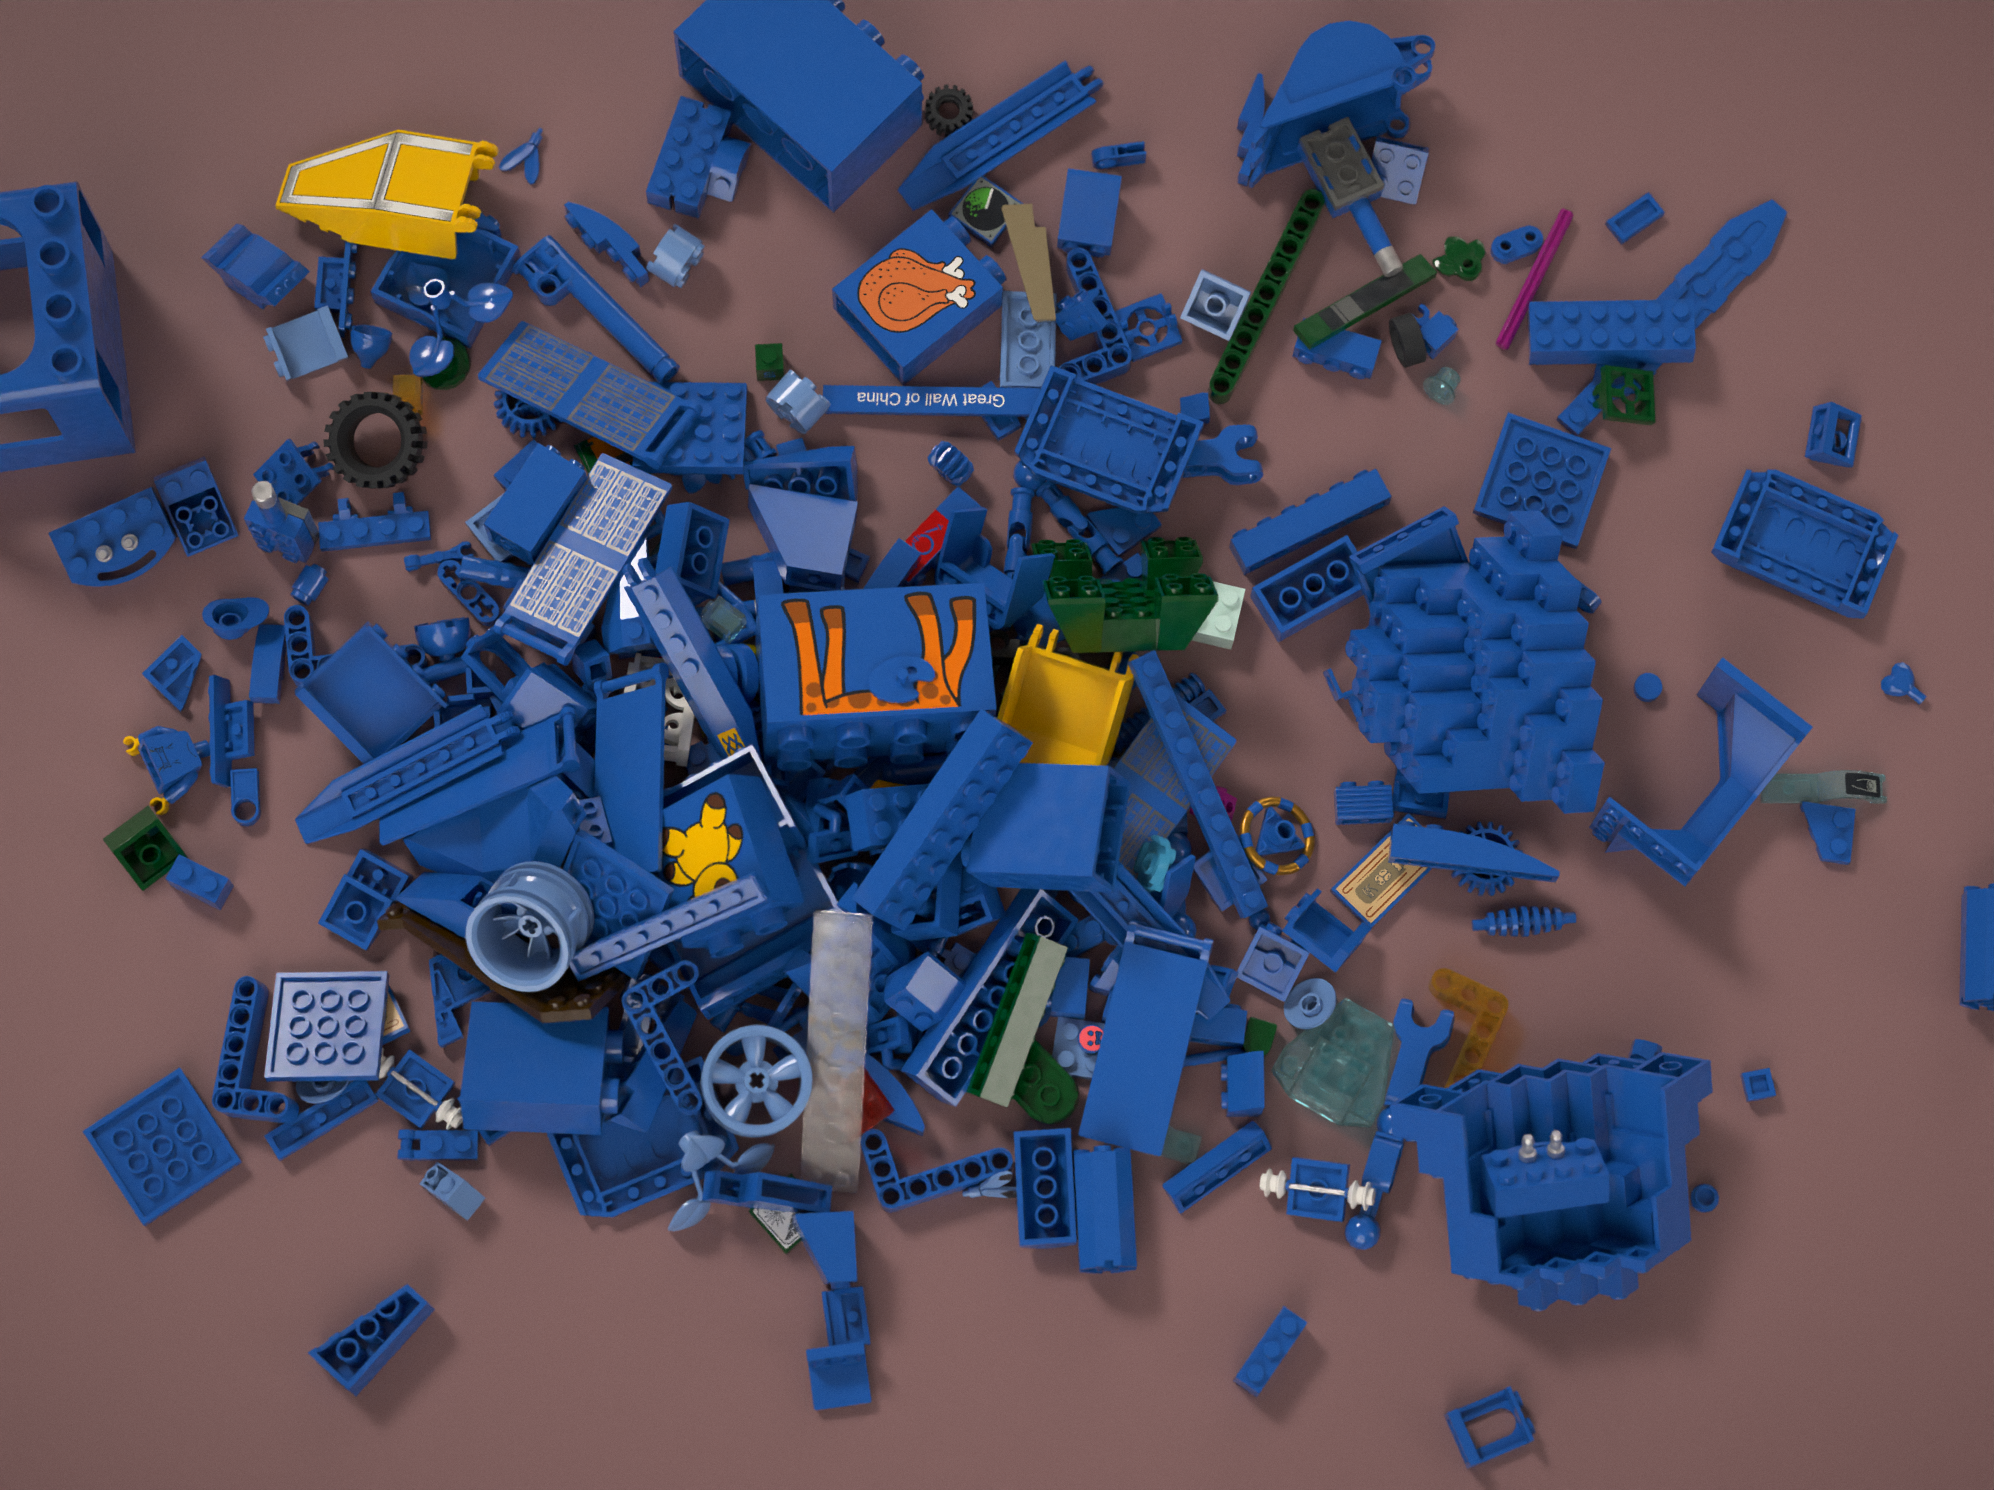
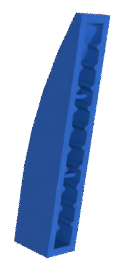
M1399 821L1398 824H1393L1391 829L1388 863L1554 883L1559 878L1560 871L1532 856L1478 836L1443 830L1441 825L1429 824L1426 827H1417L1414 822Z

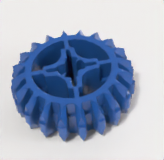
M500 390L494 393L495 398L498 399L494 401V407L498 409L496 416L498 419H503L501 423L504 428L510 426L512 434H515L520 429L521 437L524 438L527 432H530L531 437L535 439L537 431H541V434L546 436L547 427L555 431L556 425L554 421L562 422L529 404L527 405V403L521 400L515 404V408L511 411L509 409V402L512 396ZM530 415L536 417V419H524V418L527 417V416H530Z
M1492 821L1488 822L1486 829H1484L1482 822H1477L1476 831L1471 825H1467L1465 828L1466 833L1469 835L1492 840L1513 849L1520 844L1519 840L1512 842L1509 840L1513 835L1512 831L1507 832L1506 835L1502 833L1503 825H1499L1497 830H1494ZM1454 871L1451 874L1453 878L1462 877L1458 883L1460 887L1464 886L1465 883L1470 885L1467 890L1468 893H1472L1474 888H1478V896H1483L1485 889L1488 890L1490 896H1494L1495 887L1500 893H1504L1506 890L1505 884L1512 887L1515 883L1512 877L1499 876L1494 878L1493 875L1482 874L1483 878H1480L1471 872Z

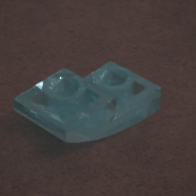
M1169 1126L1161 1156L1192 1164L1197 1159L1202 1137L1174 1130L1173 1127Z

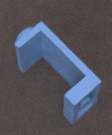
M328 305L317 309L318 311L266 329L268 335L263 336L269 352L274 350L278 361L273 363L279 378L285 376L286 380L289 381L348 358Z

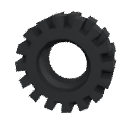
M948 84L944 85L942 90L940 87L935 88V93L931 91L929 99H926L925 102L926 123L929 124V128L932 131L936 129L937 135L941 136L943 132L945 137H948L950 133H954L972 121L973 102H971L970 95H966V90L963 88L959 91L956 85H953L952 89H949ZM945 103H953L957 105L960 112L953 119H945L939 114V108Z

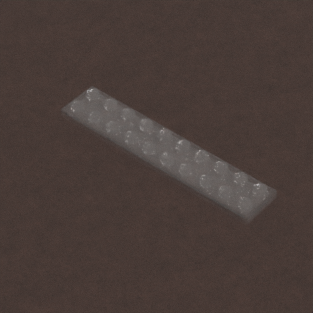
M815 910L807 1038V1058L812 1072V1088L809 1100L804 1108L800 1180L831 1185L832 1191L857 1193L873 915Z

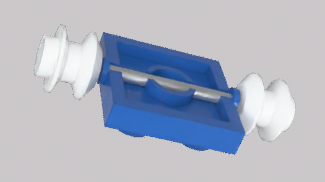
M382 1048L379 1079L388 1076V1078L375 1096L421 1130L435 1111L437 1123L444 1120L447 1122V1130L452 1127L457 1128L463 1121L461 1107L457 1109L453 1106V1098L443 1102L456 1083L410 1049L398 1065L394 1067V1056L391 1055L386 1058L383 1056L384 1048Z
M1292 1157L1290 1180L1287 1178L1284 1170H1281L1279 1175H1273L1272 1169H1268L1266 1174H1262L1260 1180V1190L1264 1191L1265 1197H1268L1271 1192H1276L1277 1198L1280 1199L1286 1191H1289L1287 1215L1338 1222L1345 1220L1347 1199L1352 1209L1357 1204H1362L1364 1210L1367 1211L1369 1205H1374L1376 1194L1375 1188H1371L1370 1182H1367L1365 1187H1360L1358 1180H1355L1348 1188L1350 1164Z

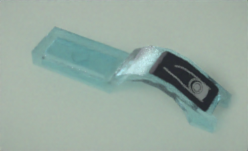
M1838 770L1818 774H1775L1760 793L1761 803H1801L1802 801L1820 803L1832 799H1862L1870 803H1886L1887 796H1883L1882 782H1885L1886 778L1883 774L1856 770Z

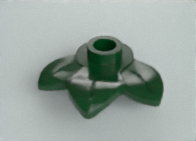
M1452 236L1445 240V255L1432 260L1434 267L1440 273L1446 276L1457 275L1464 281H1473L1482 271L1481 261L1485 256V247L1478 239L1467 244L1464 239Z

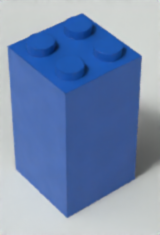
M538 443L484 522L489 541L533 566L587 478L584 466L574 459L568 461L561 457L560 451L553 446L547 445L545 447Z

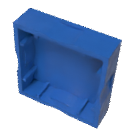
M476 228L472 233L456 232L457 255L455 259L397 250L386 263L371 290L374 303L437 333L431 303L425 307L416 306L407 295L406 276L410 262L442 268L449 276L448 291H454L457 296L465 301H469L468 292L476 285L495 283L506 286L513 274V265L521 257L519 247L488 231ZM451 299V303L446 309L438 310L443 336L453 340L456 339L463 346L471 349L485 323L473 320L469 315L470 307H464L454 299Z

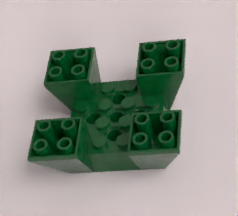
M1152 537L1148 541H1141L1142 581L1136 578H1127L1123 582H1113L1110 579H1095L1092 577L1093 560L1087 542L1079 539H1069L1063 543H1055L1053 540L1045 539L1040 540L1038 543H1032L1033 555L1049 553L1055 555L1049 579L1043 580V588L1048 605L1073 653L1185 650L1218 602L1219 595L1211 576L1198 573L1203 564V556L1196 540H1192L1190 537H1177L1176 540Z

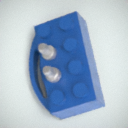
M154 487L147 488L48 533L71 582L98 587L124 583L144 574L165 556L177 537ZM150 550L156 552L154 559L132 574L105 581H100L97 578L99 573L119 570L135 563Z
M1555 1130L1550 1135V1142L1534 1143L1533 1137L1526 1134L1522 1139V1145L1506 1150H1495L1491 1154L1481 1155V1183L1494 1216L1501 1218L1609 1202L1610 1174L1595 1140L1580 1138L1576 1142H1561L1562 1135L1560 1131Z

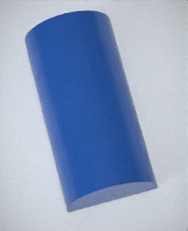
M1071 1128L1014 1132L1019 1246L1023 1248L1046 1249L1077 1244Z

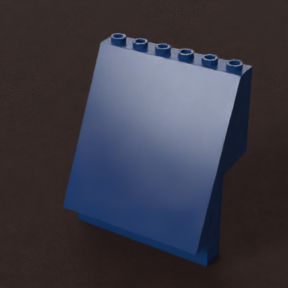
M753 745L741 747L728 758L715 761L706 770L686 777L682 783L673 788L669 787L663 790V809L727 774L761 777L804 900L803 904L785 913L788 922L785 927L764 935H755L754 930H751L740 936L744 945L743 948L724 957L712 958L708 948H684L682 942L676 943L675 940L667 943L676 963L682 960H691L698 966L699 977L688 987L707 1020L788 977L782 970L801 948L814 956L846 917V914L836 905L838 899L819 864L807 861L808 844ZM659 873L652 874L660 879ZM689 965L680 966L679 969L685 981L691 980L694 976L693 968Z

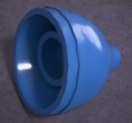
M354 325L350 331L351 345L361 362V367L371 369L375 362L388 351L392 342V332L373 325Z

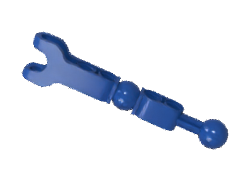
M1247 424L1231 425L1223 429L1215 439L1197 441L1182 478L1217 475L1232 485L1252 484L1260 481L1264 475L1260 462L1242 459L1237 455L1239 450L1252 447L1256 443L1258 438L1257 429L1253 425ZM1021 460L1014 468L1013 477L1019 487L1035 491L1047 481L1035 476Z
M1403 998L1399 1003L1393 1024L1396 1035L1401 1041V1047L1384 1103L1385 1109L1380 1112L1377 1118L1376 1127L1378 1131L1375 1133L1361 1182L1363 1187H1365L1367 1182H1370L1371 1188H1375V1201L1373 1206L1369 1205L1367 1211L1361 1205L1359 1214L1348 1220L1345 1226L1344 1234L1346 1240L1356 1249L1366 1250L1372 1248L1380 1238L1381 1228L1376 1220V1215L1383 1192L1388 1194L1391 1192L1405 1144L1404 1138L1393 1136L1390 1103L1423 1084L1431 1055L1449 1044L1455 1022L1454 1011L1442 1010L1434 1025L1420 1027L1413 1021L1415 1010L1413 1001Z

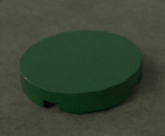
M443 336L442 340L450 341L453 344L454 357L443 371L432 376L419 377L427 386L435 390H449L457 387L466 379L470 371V359L467 349L456 339L453 340Z

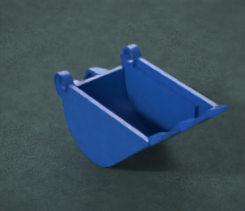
M1350 20L1330 23L1311 33L1299 48L1282 85H1280L1253 138L1251 148L1256 149L1250 161V168L1254 169L1249 180V187L1253 188L1266 174L1303 162L1297 152L1299 139L1317 130H1320L1321 134L1327 132L1330 124L1346 117L1351 121L1361 142L1386 133L1395 139L1405 137L1409 131L1410 122L1409 117L1400 108L1401 97L1430 78L1432 72V61L1430 59L1435 52V41L1428 35L1390 39L1387 34L1370 24ZM1419 44H1426L1430 47V51L1422 54L1417 52L1415 47ZM1419 65H1425L1427 67L1425 73L1418 74L1415 72ZM1394 120H1400L1405 124V127L1401 130H1394L1390 123Z

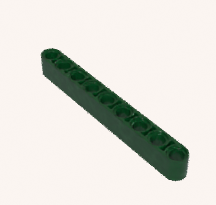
M1308 189L1301 195L1210 379L1208 397L1212 402L1225 404L1232 397L1321 216L1325 200L1320 191ZM1314 202L1318 207L1311 209L1305 203ZM1297 224H1301L1305 226L1307 230L1297 231L1294 228V226ZM1291 247L1295 250V253L1286 254L1282 249ZM1280 270L1284 275L1276 277L1272 275L1271 271ZM1266 292L1271 294L1273 298L1264 300L1260 294ZM1255 315L1260 317L1262 321L1253 323L1248 317ZM1244 338L1250 344L1248 346H1241L1237 340ZM1233 361L1239 367L1237 369H1229L1226 363ZM1221 384L1226 386L1228 390L1218 392L1214 386Z

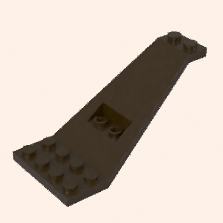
M399 901L393 906L388 907L385 910L386 912L377 920L380 931L407 930L489 986L490 990H495L542 1023L593 1019L631 979L630 976L613 966L578 981L569 966L560 979L548 988L533 992L517 991L493 981L477 966L469 952L466 938L458 936L453 931L433 922L419 912L409 909ZM514 933L521 940L529 944L530 937L527 938L517 933Z

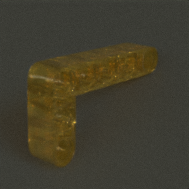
M1441 968L1435 971L1429 980L1428 987L1431 994L1436 998L1476 1015L1444 1085V1088H1448L1454 1084V1077L1461 1076L1465 1078L1482 1068L1509 1004L1506 996L1450 969ZM1443 977L1448 980L1450 986L1448 989H1440L1436 985L1435 980ZM1464 989L1473 991L1475 1000H1465L1462 997L1461 991ZM1489 1001H1496L1501 1006V1012H1491L1488 1009L1487 1003ZM1485 1026L1488 1028L1490 1036L1488 1038H1481L1476 1033V1027ZM1465 1052H1475L1478 1055L1479 1061L1477 1063H1469L1465 1059Z

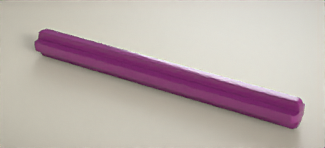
M1567 209L1560 210L1495 342L1499 348L1509 349L1529 308V302H1532L1573 219L1574 214Z

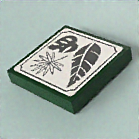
M792 1173L787 1176L788 1178L796 1179ZM751 1208L748 1211L786 1255L801 1242V1238L792 1223V1217L795 1214L806 1213Z

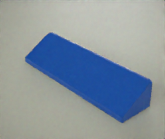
M1251 1121L1166 1181L1162 1186L1177 1211L1181 1214L1265 1155L1272 1147L1264 1131L1256 1122Z

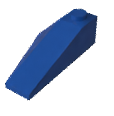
M855 446L824 447L744 462L743 475L745 489L749 490V485L751 484L857 502L858 468Z

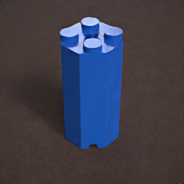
M1994 883L1988 884V888L1982 889L1978 886L1964 887V893L1961 895L1959 1005L1974 1010H1979V1006L1987 1007V1011H1994Z
M1102 1145L1095 1146L1094 1152H1090L1087 1149L1074 1150L1073 1164L1079 1273L1103 1274V1271L1121 1273L1136 1270L1137 1256L1130 1148H1115L1111 1151V1146Z

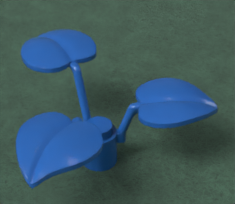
M410 262L406 276L407 295L416 306L425 307L431 303V310L433 311L437 330V339L433 336H425L418 339L411 347L409 359L414 375L418 377L435 375L443 371L454 357L453 344L450 341L442 340L443 333L438 314L439 309H446L450 305L451 299H454L464 307H470L469 315L473 320L480 323H488L496 320L503 314L513 298V292L500 284L482 283L469 290V301H465L457 296L454 291H448L449 276L445 270L437 266Z

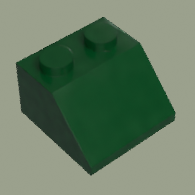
M146 806L103 838V841L142 891L168 873L179 854L188 858L149 806Z

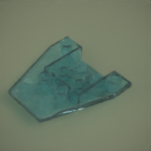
M1345 997L1335 1006L1333 1013L1324 1023L1315 1028L1306 1029L1283 1048L1271 1072L1289 1098L1339 1126L1371 1127L1384 1104L1394 1024Z

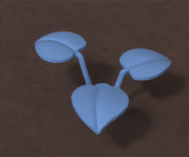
M691 1131L684 1135L679 1141V1146L685 1153L681 1166L684 1171L692 1173L698 1197L697 1199L688 1200L679 1208L667 1230L679 1231L694 1226L709 1212L711 1203L702 1201L703 1189L697 1174L698 1169L717 1157L730 1168L735 1169L734 1174L743 1175L759 1172L770 1160L775 1145L762 1143L752 1146L740 1156L738 1162H732L721 1154L725 1146L722 1139L712 1136H700L697 1131Z

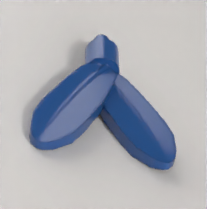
M539 128L536 133L533 132L528 142L508 153L500 162L499 169L501 171L511 170L525 160V177L529 184H534L539 177V151L537 147L543 138L541 136L543 129Z

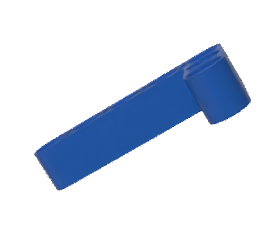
M1075 248L1069 252L1066 264V271L1074 291L1077 294L1083 290L1082 286L1085 284H1091L1097 288L1100 293L1092 302L1097 308L1105 310L1106 313L1103 316L1108 323L1101 330L1093 332L1099 350L1065 362L1059 368L1076 374L1078 379L1097 385L1127 373L1131 366L1132 352L1091 255L1083 248ZM1079 260L1084 262L1085 266L1077 268L1072 263ZM1109 331L1114 333L1116 337L1106 339L1102 334ZM1117 355L1123 356L1126 359V361L1123 363H1116L1112 358ZM1090 365H1097L1101 368V370L1099 372L1093 373L1090 372L1087 369V367Z
M293 605L284 613V626L289 673L293 682L298 687L332 654L316 656L312 619L303 606ZM295 617H305L301 625L292 624ZM298 643H307V648L304 651H294ZM400 645L408 654L405 658L407 661L411 656L419 655L421 660L417 664L422 669L428 667L426 654L419 645ZM300 670H310V673L306 678H297V674Z
M682 960L628 989L622 997V1004L678 1109L684 1114L692 1115L698 1112L703 1104L702 1094L654 1007L655 1004L692 985L698 979L699 968L696 963L691 960ZM689 965L693 968L694 976L691 980L684 981L680 979L678 975L680 966ZM659 978L665 979L669 984L667 993L662 995L657 994L653 990V983ZM638 992L643 996L644 1000L641 1007L633 1008L628 1004L627 1000L630 993ZM651 1017L656 1021L657 1029L655 1032L646 1033L642 1030L641 1022L644 1018ZM658 1043L669 1045L671 1054L667 1058H659L655 1054V1046ZM679 1068L684 1072V1080L681 1083L675 1084L669 1080L668 1073L671 1069ZM692 1093L697 1097L698 1105L695 1108L688 1109L684 1107L682 1097L685 1094Z
M243 976L237 980L233 990L212 1095V1104L217 1111L232 1118L291 1123L299 1114V1106L295 1100L278 1092L250 1089L269 991L267 986L257 979ZM255 986L254 993L248 997L250 988ZM249 1014L248 1021L242 1024L245 1015ZM244 1041L243 1048L237 1052L238 1045ZM238 1069L237 1077L232 1080L233 1072ZM233 1097L232 1104L226 1108L227 1100ZM259 1099L258 1107L252 1111L253 1103ZM285 1102V1109L279 1114L278 1109Z
M869 1129L861 1138L862 1153L881 1208L887 1212L900 1211L979 1185L999 1172L1011 1171L1013 1164L1011 1153L1007 1149L1000 1147L899 1179L885 1135L880 1130ZM876 1137L882 1142L881 1147L877 1150L868 1149L865 1144L869 1138ZM996 1156H1003L1007 1159L1008 1165L1003 1169H997L993 1166L992 1160ZM880 1164H885L889 1166L891 1171L886 1177H878L874 1172L875 1168ZM969 1165H977L981 1173L976 1178H971L965 1174V1168ZM947 1173L953 1177L954 1181L950 1186L944 1187L938 1183V1177L941 1174ZM916 1182H921L927 1189L924 1194L917 1196L911 1192V1186ZM888 1191H894L899 1195V1200L895 1204H887L883 1200L884 1194Z

